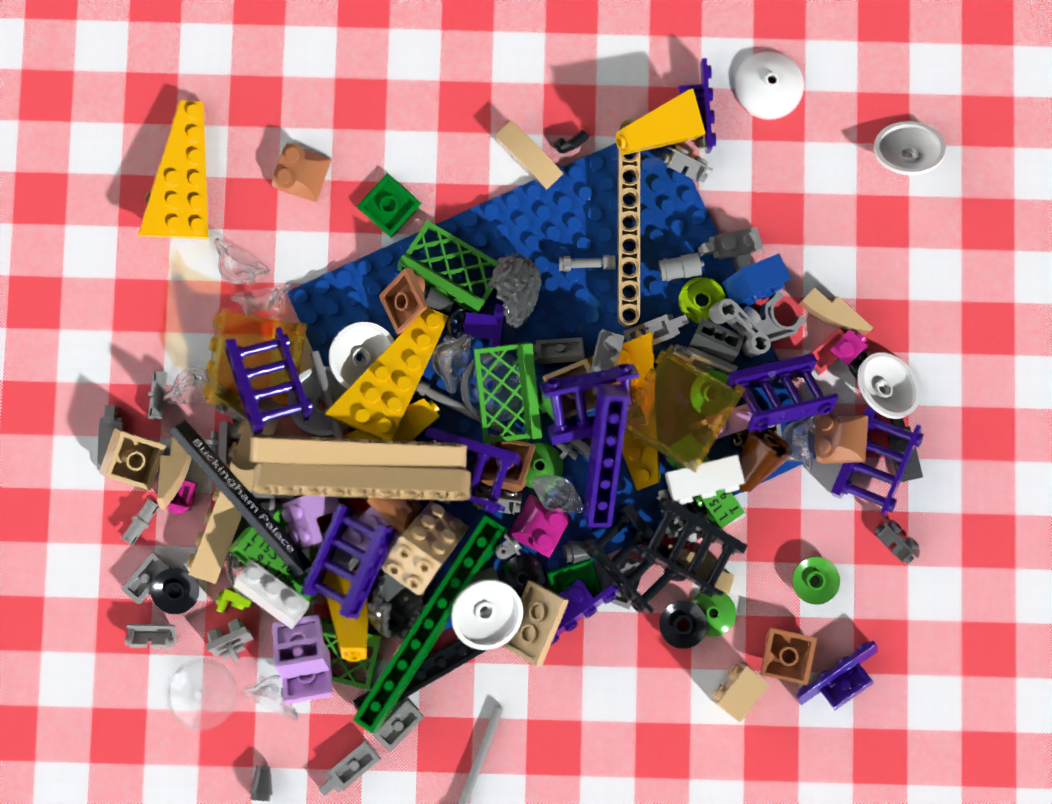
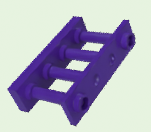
M281 326L276 327L275 339L245 347L237 346L235 338L225 340L224 351L253 435L263 433L264 424L268 420L301 412L303 420L308 421L310 413L313 411L311 399L305 396L289 351V337L287 334H283ZM276 348L279 349L282 360L250 369L249 367H244L242 360L245 356ZM286 369L289 382L258 390L256 388L252 389L250 381L253 377ZM293 390L297 403L268 411L259 410L257 404L259 399Z
M813 353L729 373L724 386L727 393H741L752 413L746 427L748 431L763 430L769 426L818 414L825 415L833 410L839 396L837 393L824 396L811 374L817 362ZM803 378L815 399L803 401L792 379ZM783 383L794 404L783 406L771 384ZM762 388L773 409L761 411L750 389Z
M622 363L614 368L563 379L553 378L545 383H540V389L544 398H551L555 423L547 426V431L552 445L592 436L595 415L587 416L584 389L598 387L599 384H612L616 382L623 384L629 396L625 429L646 425L645 415L640 406H634L630 379L639 378L635 365L633 363ZM574 392L578 418L565 422L560 395Z
M867 406L863 414L868 416L867 437L870 430H875L876 428L908 440L909 444L903 454L871 442L870 438H867L866 450L900 462V466L894 476L861 462L843 463L831 493L842 499L844 494L848 495L850 493L883 506L880 512L881 515L886 517L888 511L893 512L896 506L897 499L894 498L914 448L915 446L920 447L924 434L921 433L922 427L916 424L914 432L879 420V417L876 416L877 412L870 406ZM858 471L891 484L887 497L853 485L852 481H849L852 473H857Z
M427 427L425 437L430 439L431 442L466 444L467 451L475 453L476 461L471 474L470 498L467 501L483 505L482 510L496 514L497 510L504 512L505 507L497 503L508 468H511L512 464L519 466L521 456L511 451ZM489 458L498 460L497 464L499 466L488 500L476 497L475 493L485 462Z
M339 504L332 514V521L310 572L303 580V588L300 593L316 596L319 592L341 604L340 615L345 618L358 619L397 529L383 524H377V527L373 528L351 517L354 510L353 507ZM347 525L370 537V543L366 550L341 539ZM337 548L360 559L361 563L356 573L332 561ZM327 570L351 582L347 595L322 583Z

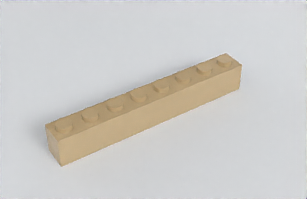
M267 397L259 399V402H257L259 410L263 409L264 411L284 406L283 403ZM279 418L268 420L264 424L263 433L257 435H273ZM247 419V421H241L237 432L241 434L238 443L233 442L229 456L233 458L230 465L226 466L251 493L255 465L263 462L250 461V441L253 433ZM216 487L212 500L216 501L213 510L208 509L203 520L204 523H207L204 532L199 531L195 541V545H198L196 554H190L186 567L190 568L188 575L214 584L218 580L229 551L228 549L231 546L242 514L218 487Z

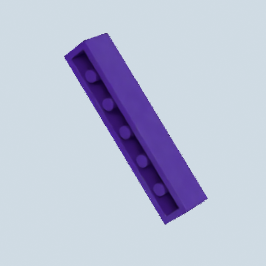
M599 384L583 505V516L588 527H612L629 396L623 384Z

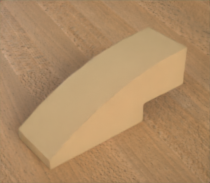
M512 120L495 135L498 144L546 190L563 175V172L544 151Z
M815 287L798 304L809 314L836 328L846 331L850 329L854 333L858 331L861 334H867L873 329L866 320L839 296L831 302Z
M173 436L171 456L161 455L157 495L160 509H165L179 491L192 460Z
M672 545L666 546L670 551L673 548ZM682 549L677 560L686 570L695 552ZM705 556L695 575L707 581L713 569L712 566L715 559ZM722 571L715 587L729 594L735 575Z

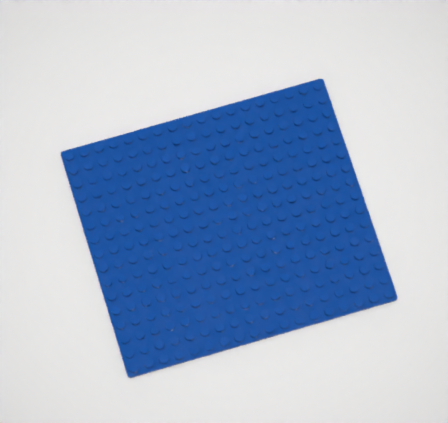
M616 143L559 168L563 175L547 190L536 180H533L435 224L496 261L500 257L510 256L512 253H520L523 257L530 258L538 270H540L542 283L536 305L534 306V312L528 317L526 323L517 328H514V325L510 326L506 322L505 316L501 346L519 344L520 342L536 344L537 340L581 337L583 338L586 359L594 356L599 332L602 329L619 335H623V331L630 329L621 326L617 318L618 147ZM676 144L640 151V317L635 326L666 314H672L674 319L683 316L679 308L678 297L682 287L689 280L696 277L715 280L722 287L725 299H729L722 282L737 272L730 258L718 260L717 258L714 259L713 254L700 257V261L704 260V266L701 267V276L672 279L668 282L661 281L658 268L659 260L680 257V255L691 253L699 254L698 247L701 244L708 243L710 237L719 235L693 180L684 175L687 167L684 166L682 172L679 173L666 167V163L663 162L666 154L670 155L672 152L667 148L675 149ZM631 153L623 156L626 159H633L635 154ZM631 173L623 175V179L626 182H633L635 180ZM631 196L623 198V202L626 205H633L635 203L634 198ZM623 220V225L626 228H633L635 226L633 220ZM430 229L424 235L426 243L439 240L437 233ZM419 232L288 291V297L313 352H320L323 366L330 367L329 350L332 341L343 328L350 324L370 322L387 330L394 341L400 336L397 335L379 295L401 273L398 270V261L402 255H405ZM628 241L622 244L626 251L630 252L635 249L632 242ZM452 242L443 244L446 255L458 252L456 244ZM440 245L427 247L430 258L443 256ZM424 248L414 250L410 256L417 261L427 259ZM473 254L463 256L466 267L478 264L477 257ZM603 255H615V269L603 270V267L571 268V271H559V257L571 256V259L603 258ZM460 257L447 259L450 270L462 268ZM444 260L431 263L432 269L437 273L447 271ZM627 264L622 267L624 273L628 275L635 273L632 265ZM493 266L483 268L486 279L492 277L493 270L496 268ZM480 268L467 271L470 282L482 280ZM464 272L451 275L454 283L458 285L467 283ZM484 284L471 286L473 294L482 299L486 293ZM627 287L622 290L623 295L627 298L635 296L632 288ZM494 288L484 304L480 314L494 315L495 305L504 304L501 299H497L496 295L498 292L496 288ZM699 294L696 296L695 300L699 306H706L708 304V298L705 295ZM453 303L449 314L445 312L443 314L450 316L453 311L463 308ZM624 311L622 313L626 321H633L635 319L632 311ZM457 314L454 316L452 320V329L454 333L458 330L457 321L459 320ZM689 321L688 325L679 328L680 334L674 338L653 345L657 425L658 419H662L663 410H659L660 396H664L667 370H685L680 365V362L670 359L676 344L688 348L698 326L697 323ZM725 322V323H723V324H718V325H720V326H722V327H724V328H727V329H729V330L735 332V331L728 325L727 322ZM446 323L420 382L424 381L430 384V388L480 412L473 349L490 347L491 339L473 337L465 342L456 341L451 337ZM463 333L458 336L461 339L467 338V336H463ZM770 344V348L766 353L753 358L745 356L740 348L733 365L738 366V371L777 362L779 359L772 344ZM516 349L507 350L501 359L512 366L517 360ZM361 353L356 355L357 361L362 360ZM481 353L480 362L488 369L496 357L491 353ZM499 361L491 372L501 380L509 368ZM576 362L535 364L538 400L541 399L540 383L543 381L542 377ZM517 364V366L514 368L517 372H519V370H518V364ZM481 368L482 376L486 371ZM513 371L504 381L513 390L520 382L519 376ZM690 373L689 391H690V387H691L693 381L698 377V376L693 375V374H691V373ZM488 374L483 380V388L491 392L499 381ZM783 383L771 384L783 406L794 404ZM501 385L493 396L504 403L511 394V391L504 385ZM709 388L707 390V395L712 394L714 389ZM762 388L750 389L761 411L773 409ZM519 389L517 393L521 396V390ZM484 392V400H485L486 397L488 396V394ZM736 392L734 402L729 409L747 404L741 393ZM414 393L410 404L424 398L427 402L432 400L440 409L437 413L440 419L430 428L483 443L482 424L427 396L422 397ZM688 394L685 436L691 433L696 438L701 435L710 434L708 425L694 431L689 429L688 425L706 420L707 416L699 414L692 407ZM514 395L506 406L517 413L522 406V400ZM491 397L485 405L486 412L493 416L501 404ZM504 408L496 420L507 425L514 415ZM539 408L542 438H530L528 443L549 444L561 455L563 451L556 446L557 444L552 445L547 431V426L553 425L555 422L547 412L542 414ZM596 408L588 411L587 416H594ZM522 411V413L519 415L522 419H523V411ZM807 417L781 423L782 439L789 445L787 448L788 452L792 450L793 453L786 462L763 482L816 458L814 451L815 434ZM517 418L511 425V428L525 433L524 423ZM350 426L348 427L350 433L357 430ZM489 427L488 437L490 434L498 436L500 432ZM774 427L766 428V429H763V430H762V431L765 432V433H766V431H767L768 429L771 430V431H773V432H775V431H774ZM424 432L418 439L415 440L419 442H431L430 439L425 437L426 432ZM658 433V438H657V441H658V453H659V448H660V437H661V433ZM736 433L698 443L710 462L738 455L739 459L743 447H737L733 443V437ZM574 448L572 449L579 454L578 457L574 460L567 454L562 459L563 472L555 485L544 490H535L525 485L522 490L518 491L522 493L520 511L529 494L572 516L550 558L518 542L521 546L518 550L520 555H529L536 558L543 565L545 571L571 563L565 562L563 544L568 543V541H583L587 538H593L596 541L610 528L587 526L583 516V505L589 458L587 459ZM467 451L466 461L469 463L466 471L472 474L476 457L475 453ZM621 453L614 510L621 504L630 503L655 532L663 517L661 509L656 507L659 502L657 496H659L658 491L668 489L665 473L671 472L674 469L678 470L677 467L672 468L670 464L660 463L661 482L637 491L624 455ZM538 461L535 464L536 469H544V463ZM479 481L477 487H480V486L485 485V484H484L483 482ZM736 490V491H732L731 493H732L733 496H734V495H737V494H739V493H741V492L738 491V490ZM416 499L422 504V510L430 501H433L470 527L426 587L425 595L428 597L426 603L428 604L485 515L506 528L508 531L505 535H508L519 515L518 512L509 514L498 512L497 510L496 514L477 509V507L473 506V502L467 500H452L451 504L448 505L439 500ZM683 504L684 508L690 511V504ZM703 506L699 508V512L705 510ZM615 511L613 512L612 525L618 520L619 516ZM624 527L602 550L608 555L623 548L634 538V533L629 527ZM503 537L498 546L506 541L505 537ZM495 550L483 570L495 567L499 578L503 565L510 558L517 556V553L515 552L507 559H501L497 556ZM521 574L518 580L520 583H526L528 577L525 574ZM450 619L444 630L453 626L452 619Z

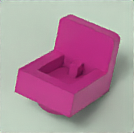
M849 329L830 351L849 367L861 352L868 348L865 343L867 339L860 332L856 331L853 333Z
M184 479L179 491L168 504V511L175 514H183V512L190 511L198 483Z

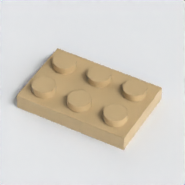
M528 580L520 599L523 606L521 625L514 637L502 646L534 666L542 667L569 600L535 581Z

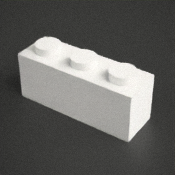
M738 455L665 473L671 500H678L679 505L693 502L692 497L701 495L702 499L716 496L715 491L725 489L726 493L740 490L739 485L745 483Z
M252 560L236 577L234 587L290 629L294 628L308 609L310 602Z

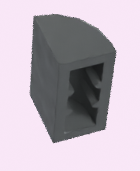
M701 318L688 347L698 349L733 364L745 337L705 318Z

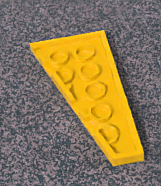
M180 100L137 237L204 240L208 238L204 102Z
M427 307L327 410L325 416L380 440H393L449 316Z
M653 332L623 343L618 365L633 363L639 373V378L630 380L634 406H640L645 415L646 425L625 429L622 453L637 491L661 482L657 441ZM594 356L587 358L590 367L592 366Z

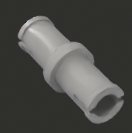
M153 371L151 392H148L150 401L147 418L163 420L164 399H167L165 388L168 373Z
M147 498L136 516L133 515L131 518L133 520L120 538L134 546L145 528L148 529L150 526L148 523L159 509V505Z

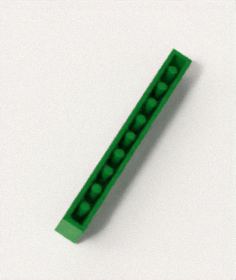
M486 515L483 517L352 721L371 734L379 731L450 621L455 600L466 587L476 581L508 530Z

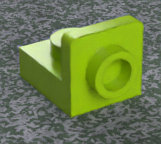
M226 588L224 592L220 591L215 603L218 605L217 611L222 613L226 611L229 601H232L231 606L244 610L245 607H252L254 601L237 590Z

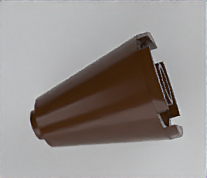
M758 429L749 431L739 457L745 483L739 485L740 490L738 491L742 493L745 491L751 492L792 455V450L789 452L787 450L789 447L788 443L769 429L766 433Z

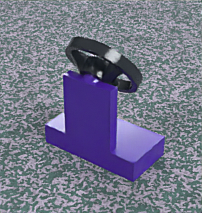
M496 304L494 315L472 313L468 309H457L448 318V331L456 341L465 342L475 337L491 339L490 347L501 346L505 308L501 304ZM457 314L459 320L457 321L458 330L454 333L452 329V320L454 316ZM463 333V336H467V338L461 339L458 336Z

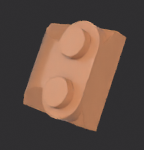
M287 143L277 163L272 187L317 202L332 159L303 149L297 144Z
M405 268L379 295L397 335H400L427 308L423 295L425 289L424 278L421 274L414 273L412 268Z
M832 413L821 415L817 419L814 451L817 462L820 464L865 462L868 416H835Z
M490 434L489 437H497V435ZM518 440L488 443L487 445L511 451L521 456L519 466L512 464L511 468H508L501 489L511 492L522 490L527 482L526 476L534 454L535 445ZM489 458L485 462L479 480L491 487L499 466L497 464L498 460Z
M367 499V502L393 528L397 529L396 531L400 535L411 525L423 508L422 504L416 499Z
M769 627L765 637L766 644L760 675L808 685L817 638Z

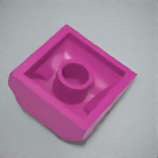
M529 494L507 536H513L518 542L550 558L572 516Z

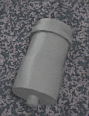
M698 253L680 255V257L670 259L663 258L658 261L661 281L667 282L672 279L701 276V267L704 266V260L700 261Z

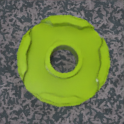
M696 277L689 280L682 287L678 297L679 308L682 314H686L687 319L699 324L701 318L712 321L709 317V309L714 304L724 300L725 293L715 280ZM697 295H705L708 298V304L706 306H699L695 300Z

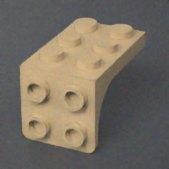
M430 501L401 535L382 565V570L417 595H421L470 527L459 518L448 513L442 506Z

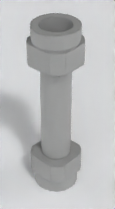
M603 255V258L571 259V256L559 257V271H571V268L603 267V270L615 269V255Z

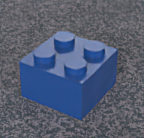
M778 253L738 270L723 281L722 285L728 298L744 308L756 303L759 299L765 300L784 289V283L789 281L791 277Z

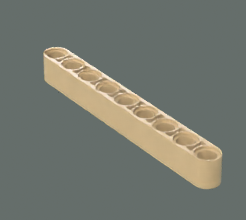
M624 120L620 124L619 130L631 124L635 120ZM618 148L617 318L621 326L631 328L636 325L640 317V152L634 153L635 157L633 159H626ZM631 173L635 180L633 182H626L623 179V175ZM631 196L634 198L635 203L633 205H626L623 202V198ZM631 219L634 221L635 226L633 228H626L623 225V220ZM628 241L632 242L635 249L630 252L626 251L622 244ZM627 264L632 265L635 273L628 275L624 273L622 267ZM627 287L632 288L635 296L627 298L623 295L622 290ZM624 311H632L635 319L633 321H626L622 313Z
M251 435L250 461L466 470L467 445L461 443L284 435Z
M259 463L255 465L252 490L260 494L461 501L470 498L471 473L460 469Z

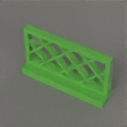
M427 220L405 255H402L398 261V270L402 272L405 268H412L414 273L422 275L426 287L430 288L432 286L454 301V304L463 309H468L472 313L480 314L484 304L494 290V287L488 288L487 283L492 277L486 279L483 268L489 266L496 268L497 261ZM428 229L437 233L438 241L426 243L424 235ZM451 242L456 244L458 252L446 255L443 244ZM440 245L443 256L430 258L427 247ZM424 248L427 259L417 261L410 256L414 250ZM470 254L476 256L478 264L466 267L463 256ZM460 257L462 268L450 270L447 259ZM444 260L447 271L437 273L432 269V262ZM480 268L482 280L470 282L467 271ZM464 272L467 283L459 285L454 283L451 275ZM484 284L486 293L482 299L473 294L471 286Z
M520 342L519 344L473 349L483 443L542 438L532 343ZM516 349L517 360L510 366L501 358L507 350ZM502 351L499 356L494 352ZM481 353H491L496 357L488 369L480 362ZM499 361L509 368L501 380L491 372ZM517 364H518V370H519V372H517V371L514 369V368L517 366ZM481 368L486 371V372L483 374V376H482ZM512 371L519 376L520 380L514 390L504 383ZM488 374L499 381L491 392L483 388V380ZM501 385H504L511 391V394L504 403L493 396ZM519 389L521 390V396L517 393ZM484 392L488 394V396L486 397L485 400H484ZM514 395L522 400V406L517 413L506 406ZM491 397L501 404L493 416L486 412L485 405ZM504 408L514 415L506 426L496 420ZM522 411H523V419L519 416V415L522 413ZM486 415L491 418V419L488 421V423H487ZM517 418L524 423L525 433L514 434L509 430ZM493 421L504 428L497 437H488V428ZM506 432H509L511 434L503 436Z
M305 613L302 617H308L313 615ZM321 617L322 632L328 642L326 646L327 648L331 647L337 656L336 659L331 661V665L340 661L346 670L340 676L334 675L331 671L332 681L369 690L383 636L377 630L368 628L367 646L374 648L373 654L365 661L360 659V664L349 669L334 645L337 642L332 620ZM363 666L368 674L366 682L356 680L352 672Z

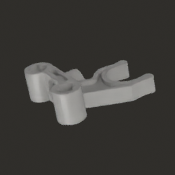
M780 291L776 292L761 305L760 315L748 306L742 310L732 299H724L709 309V317L714 323L723 324L727 322L736 333L745 337L741 350L745 356L750 358L766 353L770 348V342L796 334L800 326L806 322L804 316L794 318L792 324L788 327L782 326L777 322L773 310L776 302L783 298V294Z

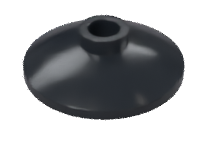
M517 555L510 558L500 571L499 581L511 586L520 599L527 582H519L518 577L521 574L527 575L528 580L535 581L544 587L546 586L547 576L543 565L536 558L529 555Z
M181 568L163 570L155 577L151 585V597L154 604L168 614L187 612L195 605L199 596V585L195 577L188 575L189 572ZM174 585L179 586V587H180V591H179V592L173 591V590H172V586H174Z
M677 601L670 604L663 611L659 622L660 632L664 640L671 646L688 649L699 644L704 638L707 631V619L702 609L696 604L689 601ZM685 620L687 623L686 628L680 629L678 622Z

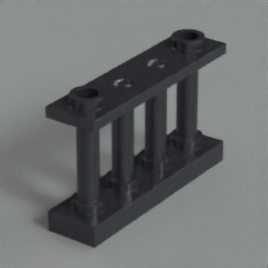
M660 498L656 507L663 510V517L647 547L636 545L634 549L641 553L640 557L650 563L654 560L701 587L699 591L711 598L713 595L722 596L724 592L716 588L715 585L727 561L734 553L744 554L748 545L667 498ZM676 518L683 522L681 525L683 528L666 559L655 551L671 521ZM697 530L702 533L701 538L703 539L687 570L675 563L691 532ZM717 542L722 545V552L707 581H704L695 574L711 543Z
M630 503L621 504L614 510L619 516L612 527L596 541L593 538H587L582 543L588 556L596 559L632 601L630 603L631 606L638 613H652L654 609L648 602L670 580L675 582L684 581L685 578L661 565L664 568V574L642 595L636 590L633 584L656 561L653 560L652 563L646 560L642 561L627 577L617 566L635 550L636 545L647 547L654 531ZM624 527H629L634 533V538L610 559L602 548ZM661 541L655 552L667 559L670 550ZM677 560L675 564L684 568L682 564Z

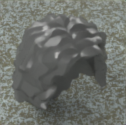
M512 253L510 256L507 255L498 259L496 269L493 270L492 279L487 283V286L497 289L496 297L504 302V316H506V322L510 326L514 325V328H517L526 323L528 317L534 312V306L536 305L542 283L541 273L530 258L523 257L520 253Z
M385 573L380 577V582L373 592L371 602L368 603L367 615L370 618L371 624L382 636L403 640L424 610L428 597L425 595V590L421 595H417Z

